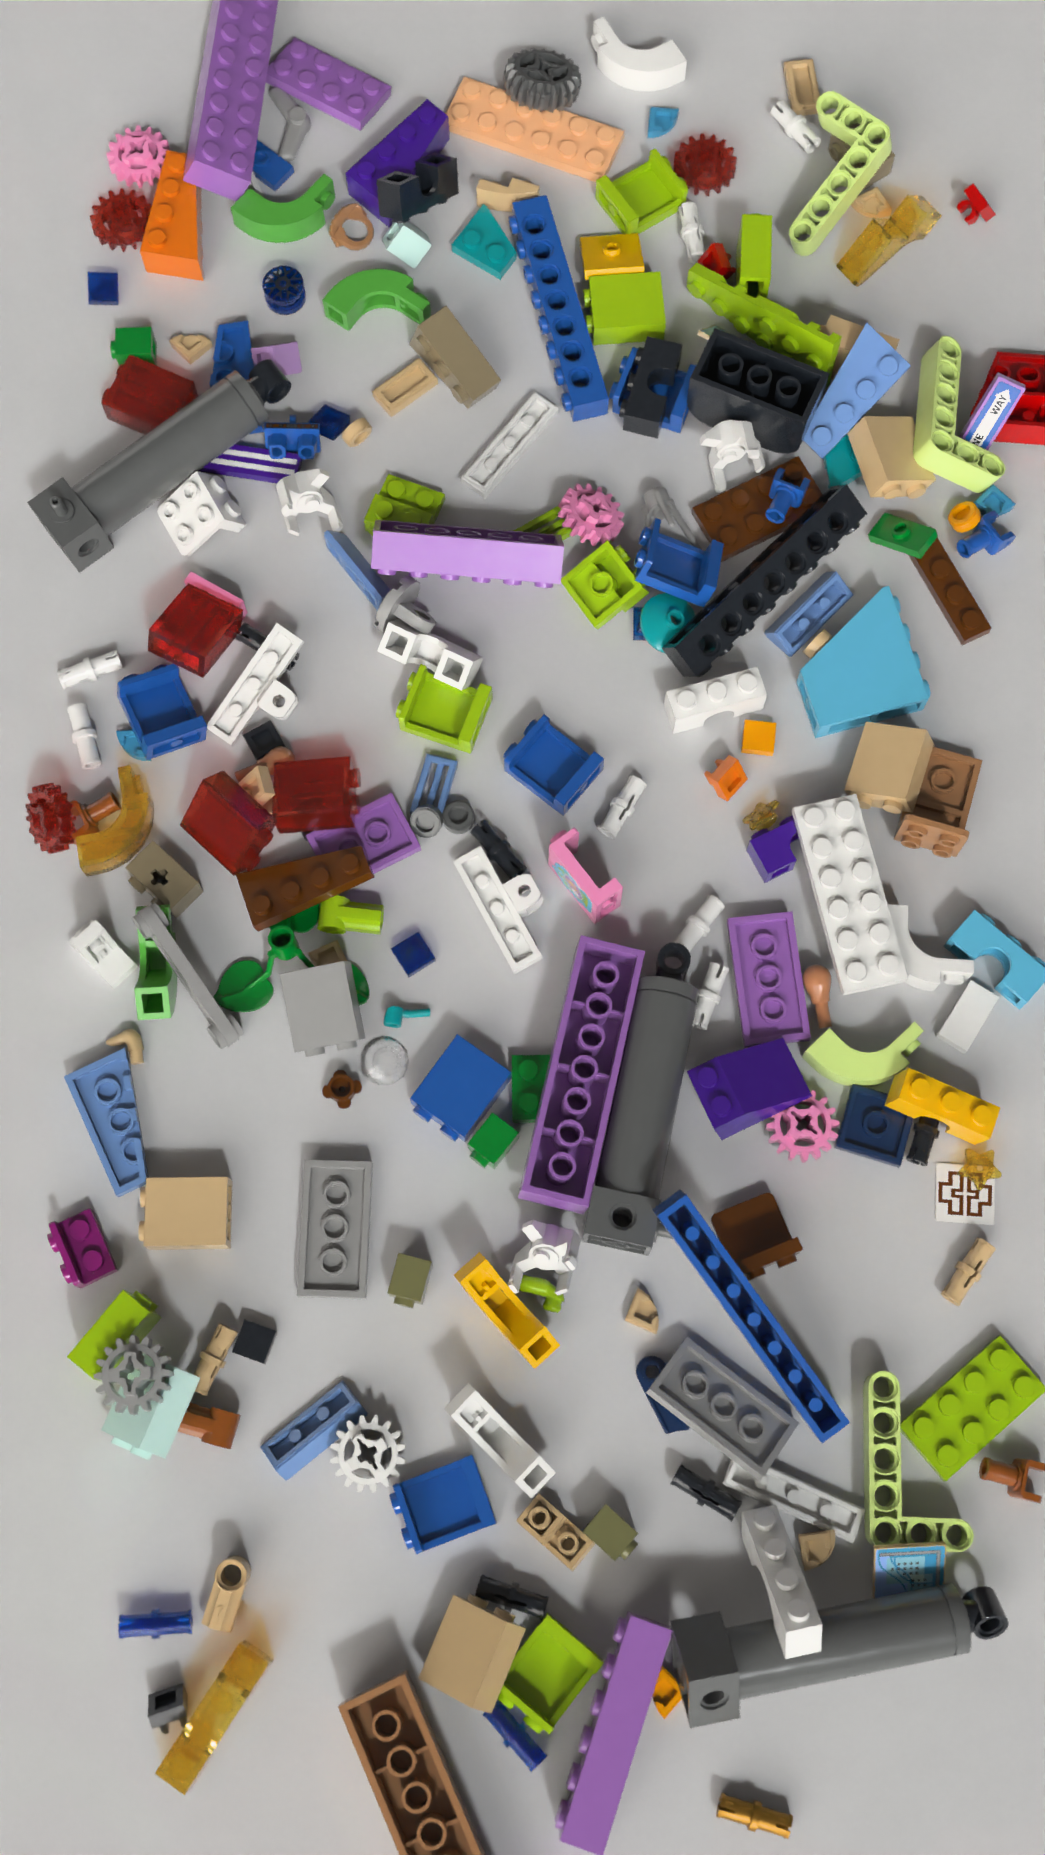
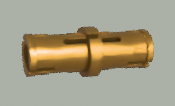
M721 1793L719 1798L720 1805L718 1804L716 1811L717 1818H724L746 1825L747 1830L753 1832L759 1829L782 1836L785 1839L789 1838L791 1831L788 1828H792V1814L763 1807L762 1803L757 1800H753L750 1803Z

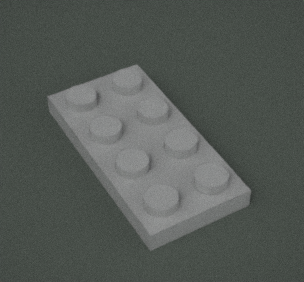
M304 1161L297 1283L298 1297L366 1299L372 1161Z
M688 1337L684 1339L646 1392L759 1481L764 1477L799 1424L797 1420Z

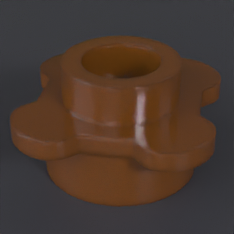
M337 1070L334 1072L328 1085L323 1087L322 1093L325 1098H331L336 1101L339 1108L347 1109L351 1106V1099L354 1095L361 1092L362 1084L359 1080H352L344 1070ZM341 1086L345 1087L344 1092L339 1091Z

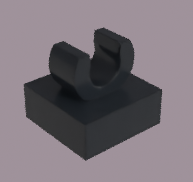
M183 1683L148 1695V1719L152 1729L160 1726L161 1732L167 1734L169 1733V1723L176 1720L181 1722L182 1728L187 1727L188 1694Z

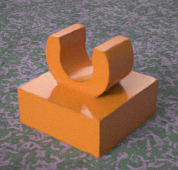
M730 755L725 760L717 759L715 761L717 768L713 773L708 771L704 773L709 784L714 787L718 797L729 801L748 779L739 760Z

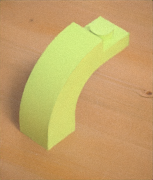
M914 1021L885 1049L877 1052H861L849 1047L829 1028L805 1051L802 1058L819 1074L833 1082L846 1086H852V1084L864 1087L874 1086L891 1080L896 1074L905 1070L910 1062L902 1053L908 1057L921 1044L917 1039L924 1030Z

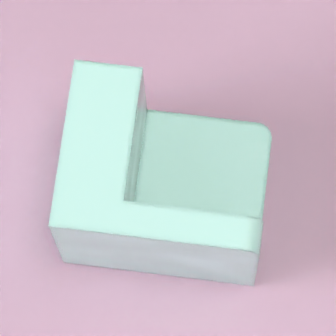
M409 221L405 223L394 222L382 238L386 250L412 268L417 267L432 246L427 234Z

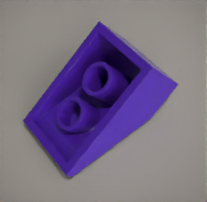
M784 1038L717 1056L687 1071L712 1127L721 1140L812 1097Z

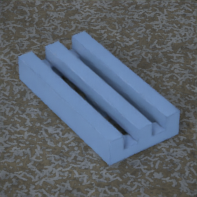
M427 753L410 809V815L421 804L432 763L438 765L426 804H434L444 767H449L437 807L443 814L458 767V761Z

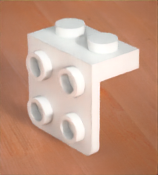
M196 471L158 507L159 517L178 550L184 556H191L220 528L239 533L246 526L240 515V507L230 498L226 491L227 485L219 476Z

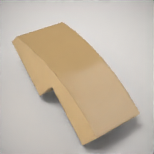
M515 178L511 179L508 187L495 181L490 182L480 179L476 188L477 206L481 207L484 204L491 210L512 212L513 202L539 197L540 186Z
M539 1493L516 1520L572 1572L595 1545L589 1537Z

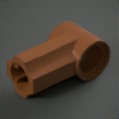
M190 1402L177 1432L201 1438L202 1442L231 1450L241 1415L211 1407V1409Z

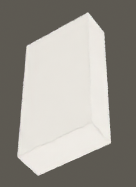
M970 980L936 1037L965 1054L998 1001L999 996Z

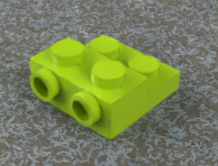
M388 474L379 495L375 494L364 518L365 529L373 536L375 519L435 524L445 501V494Z
M608 540L561 578L563 586L596 629H600L620 611L627 612L649 594L645 584L635 581L637 568L633 571L627 564L631 557L620 544L615 547Z

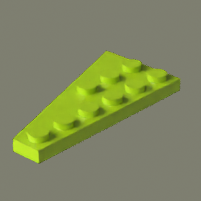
M695 263L688 270L686 288L695 298L706 302L711 306L715 314L725 317L734 325L738 332L749 336L757 345L828 372L829 377L826 388L829 386L842 336L834 332L830 336L820 332L821 327L819 324L813 321L808 325L801 322L795 312L761 295L754 298L746 294L747 288L740 284H737L735 287L728 285L722 275L698 263Z

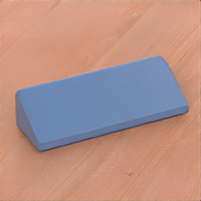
M327 530L324 532L327 549L375 609L378 610L381 602L390 591L389 587L376 571L371 569V565L345 534Z
M836 571L825 572L764 634L785 654L792 657L853 596V593Z
M342 1380L260 1446L276 1472L284 1480H288L332 1443L339 1439L336 1434L338 1430L345 1433L348 1432L349 1429L346 1424L348 1420H351L356 1425L359 1423L360 1415L366 1417L368 1413Z

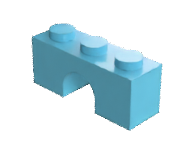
M974 910L944 945L948 951L962 960L975 961L978 957L984 955L997 958L1003 966L1004 975L994 989L1019 1010L1045 983V963L1040 958L1030 956L1025 952L1016 938L1002 933L996 928L995 922L984 913L979 914Z

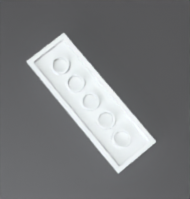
M857 794L793 807L794 822L842 996L906 982L908 980L907 971Z

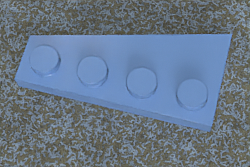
M868 323L865 324L819 404L803 439L822 459L911 367Z
M123 1048L64 1076L117 1197H121L146 1185V1178H149L128 1051L126 1048Z

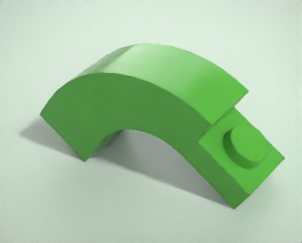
M323 174L300 198L286 203L269 201L249 188L231 207L234 225L249 236L266 242L287 243L306 238L326 224L324 210L329 209L336 198L333 180Z
M371 269L354 273L338 282L322 299L325 317L347 331H350L365 313L377 308L397 310L419 325L431 317L430 302L423 294L414 292L413 278L387 269Z
M170 904L158 905L169 921V925L166 928L176 942V935L172 928ZM137 906L135 913L137 914L139 910L146 906ZM137 929L140 950L139 978L134 987L138 1020L171 1018L174 1013L177 997V975L152 938L145 939Z

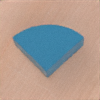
M650 107L647 138L660 137L671 131L678 120L679 109Z
M994 484L974 501L981 515L991 511H996L999 516L1011 511L1016 504Z
M133 730L116 731L119 743L127 751L128 755L137 760L151 761V759L146 760Z

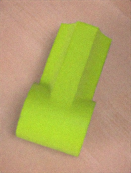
M336 895L321 902L317 929L330 934H344L346 931L381 935L384 905L351 902L346 897Z

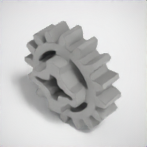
M130 1335L129 1344L123 1339L118 1338L116 1339L117 1349L114 1350L106 1346L104 1350L108 1358L106 1360L97 1359L96 1361L99 1366L103 1367L102 1372L94 1374L93 1377L102 1380L103 1383L96 1389V1392L108 1394L103 1402L105 1405L111 1406L117 1402L115 1406L116 1412L123 1413L127 1406L131 1415L138 1414L139 1406L144 1411L150 1412L152 1411L150 1402L154 1400L162 1403L164 1400L159 1393L161 1390L170 1391L172 1388L169 1384L165 1383L166 1378L174 1376L173 1371L165 1369V1365L172 1361L171 1357H160L164 1347L157 1344L151 1348L152 1339L145 1337L141 1344L136 1335ZM142 1352L151 1357L155 1367L148 1366L144 1362ZM124 1355V1360L114 1368L116 1362ZM135 1369L140 1371V1377H135L133 1381L128 1379V1373H133ZM151 1382H154L152 1388L144 1395L146 1387ZM113 1383H118L123 1387L125 1398L117 1393Z

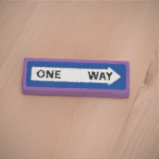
M997 372L959 437L988 451L1025 392V385Z

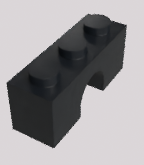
M432 153L415 162L416 176L394 171L377 179L379 215L390 218L395 223H405L410 220V217L429 211V208L437 204H444L448 201L447 199L459 194L457 158Z
M647 336L644 348H638L635 358V365L638 366L636 374H630L627 391L630 392L629 399L622 400L619 417L624 418V431L658 439L666 413L667 397L653 393L650 388L657 384L674 386L681 362L683 344Z

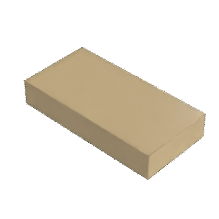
M813 59L784 62L783 70L790 108L797 115L818 114L816 102L820 95Z
M418 358L374 389L372 396L387 414L392 417L438 384V378Z

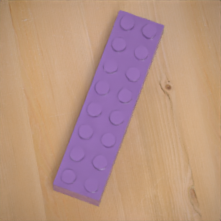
M278 0L212 1L183 181L237 201L244 194L251 183Z
M583 935L580 936L574 953L517 1198L579 1214H584L588 1209L645 951Z

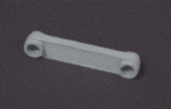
M153 903L139 910L132 917L135 926L145 939L152 938L210 1024L207 1027V1031L220 1049L235 1043L244 1034L242 1028L230 1013L226 1015L223 1013L166 928L169 925V921L161 908L156 903Z

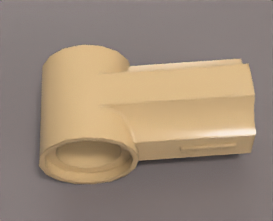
M233 1555L218 1565L215 1571V1581L201 1624L214 1630L232 1632L246 1583L251 1577V1566L246 1558ZM234 1564L240 1568L242 1573L240 1582L232 1583L227 1580L225 1576L227 1565Z

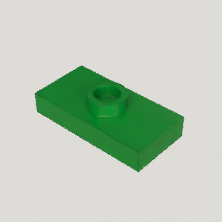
M884 513L869 532L868 537L872 543L921 559L938 535L934 528Z

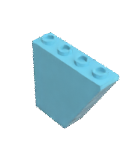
M889 586L883 587L799 672L796 683L815 738L861 727L866 722L876 723L921 711L930 697L929 684L926 679L922 680L919 671V656L916 651L912 652L909 643V628L906 623L902 624L899 615L901 611L899 600L896 595H892Z

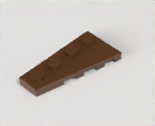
M356 846L236 874L252 925L259 932L374 878L375 875L365 850L362 846Z

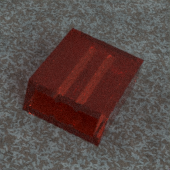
M129 355L125 363L118 367L116 379L111 387L104 391L101 404L107 419L145 435L198 397L194 381Z
M187 583L149 628L148 651L204 678L236 638V634L241 632L239 628L242 625L243 609Z
M350 756L274 763L273 788L275 795L272 800V819L279 834L355 827V815L360 814V799L356 795V788L361 787V774L359 768H354Z
M223 770L202 780L180 826L234 876L244 870L251 871L258 865L261 860L260 853L274 836L272 831L278 820Z

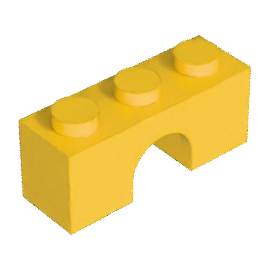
M907 1068L894 1076L884 1105L914 1119L920 1116L937 1119L947 1124L946 1133L974 1145L991 1139L1000 1111V1107L911 1068Z

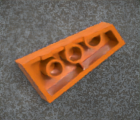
M167 150L140 248L141 257L146 272L204 281L202 269L201 188L183 181L187 153Z

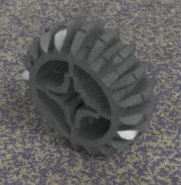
M532 48L531 51L523 49L521 53H513V57L508 59L503 75L505 94L511 97V101L519 102L520 107H529L530 111L532 109H537L540 113L543 110H548L550 113H553L555 109L563 111L564 107H571L572 103L577 100L581 87V73H579V67L574 65V60L566 59L565 54L558 55L555 53V50L549 52L544 48L542 50Z

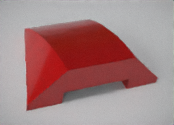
M997 352L985 383L979 392L978 399L971 410L970 417L997 372L1024 384L1026 390L994 442L1045 445V355Z

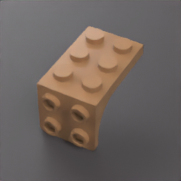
M933 747L913 813L903 811L900 813L893 840L900 841L907 848L918 849L921 847L932 850V853L939 857H956L969 837L970 832L965 830L983 760Z

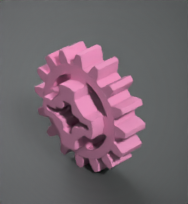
M140 125L136 126L135 132H131L127 127L125 128L126 135L122 136L118 133L115 135L117 143L109 142L110 151L107 152L110 170L112 174L116 175L119 182L125 179L128 187L133 182H137L138 187L142 188L143 182L146 181L149 185L153 186V179L155 177L159 179L166 151H170L168 141L163 140L161 132L153 134L152 127H148L145 132L141 130Z
M587 483L584 489L580 484H576L574 489L569 488L558 505L561 508L558 517L565 519L562 526L572 529L570 532L572 537L576 534L579 535L581 543H584L586 539L590 540L592 546H596L599 541L603 544L607 540L612 542L615 540L624 526V522L621 521L624 513L617 511L620 503H612L611 493L604 495L601 487H598L595 491L589 483Z
M815 1090L811 1091L812 1097L798 1103L810 1106L809 1109H797L793 1105L769 1117L773 1122L767 1123L765 1126V1130L773 1131L774 1133L768 1139L769 1143L778 1142L780 1146L776 1152L780 1154L787 1150L789 1152L788 1160L790 1161L793 1160L796 1154L800 1155L802 1163H806L809 1154L817 1160L821 1157L820 1148L826 1152L832 1148L827 1140L835 1141L838 1137V1134L831 1131V1129L839 1125L838 1120H831V1116L835 1113L836 1109L835 1107L826 1109L824 1105L828 1100L827 1097L822 1098L820 1101L816 1100ZM819 1115L821 1116L824 1124L823 1133L822 1130L818 1127L817 1117ZM781 1117L783 1118L782 1120L786 1123L787 1133L785 1136L783 1135L780 1127ZM804 1119L808 1122L806 1129L804 1128L800 1132L796 1126L798 1122ZM806 1141L811 1146L801 1147L794 1145V1143Z

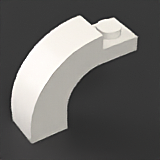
M604 16L594 21L591 42L595 51L598 52L597 67L614 83L637 91H656L669 88L685 80L687 60L673 40L652 49H634L620 41Z
M888 904L908 975V980L904 983L921 990L934 992L940 985V979H943L945 984L959 985L972 976L974 973V960L936 958L922 952L914 944L909 934L908 905Z
M469 1383L444 1408L531 1499L556 1473Z

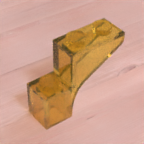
M907 195L889 219L873 218L836 267L855 286H860L904 246L915 240H923L942 215L923 196Z

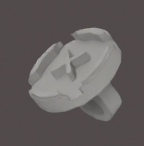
M409 575L399 580L402 586L398 590L395 588L390 590L381 602L375 615V620H377L374 623L375 628L384 633L388 622L401 619L412 628L422 633L430 634L436 621L429 614L414 605L420 590V582Z

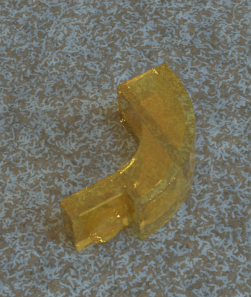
M131 765L118 767L122 793V809L116 821L103 831L75 837L79 865L87 877L112 871L130 861L143 847L151 832L154 820V803L148 792L144 793L141 775H136Z

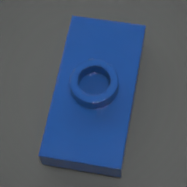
M257 140L252 172H254L257 179L276 192L294 174V168Z

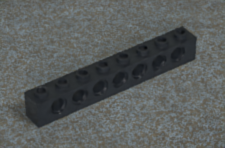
M847 484L830 487L662 647V650L683 677H701L712 668L711 663L718 656L721 657L728 653L734 646L733 642L739 636L749 633L755 626L754 622L760 616L768 614L776 607L775 601L797 587L796 581L817 568L819 565L817 561L822 556L828 555L838 548V541L844 535H849L860 526L859 521L867 512ZM829 517H830L831 520H832V526H831V528L829 527V524H828V519H829ZM808 536H809L810 539H811V547H810V548H809L808 545H807V538H808ZM787 556H788L789 559H790V567H789V569H788L787 566H786V558H787ZM766 576L769 579L768 589L765 587L764 584ZM744 597H746L748 600V607L746 610L743 606ZM723 617H725L727 621V626L725 630H723L721 625ZM702 637L705 640V648L703 651L700 648V639Z

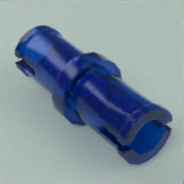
M153 1609L149 1614L119 1615V1622H121L118 1623L119 1639L151 1636L152 1640L160 1639L161 1635L192 1634L193 1627H191L193 1625L192 1610L160 1613V1609Z
M496 1701L492 1714L485 1712L482 1715L504 1739L503 1745L506 1748L510 1746L529 1768L530 1772L548 1756L527 1733L526 1729L528 1727L525 1723L522 1722L520 1724L501 1701Z

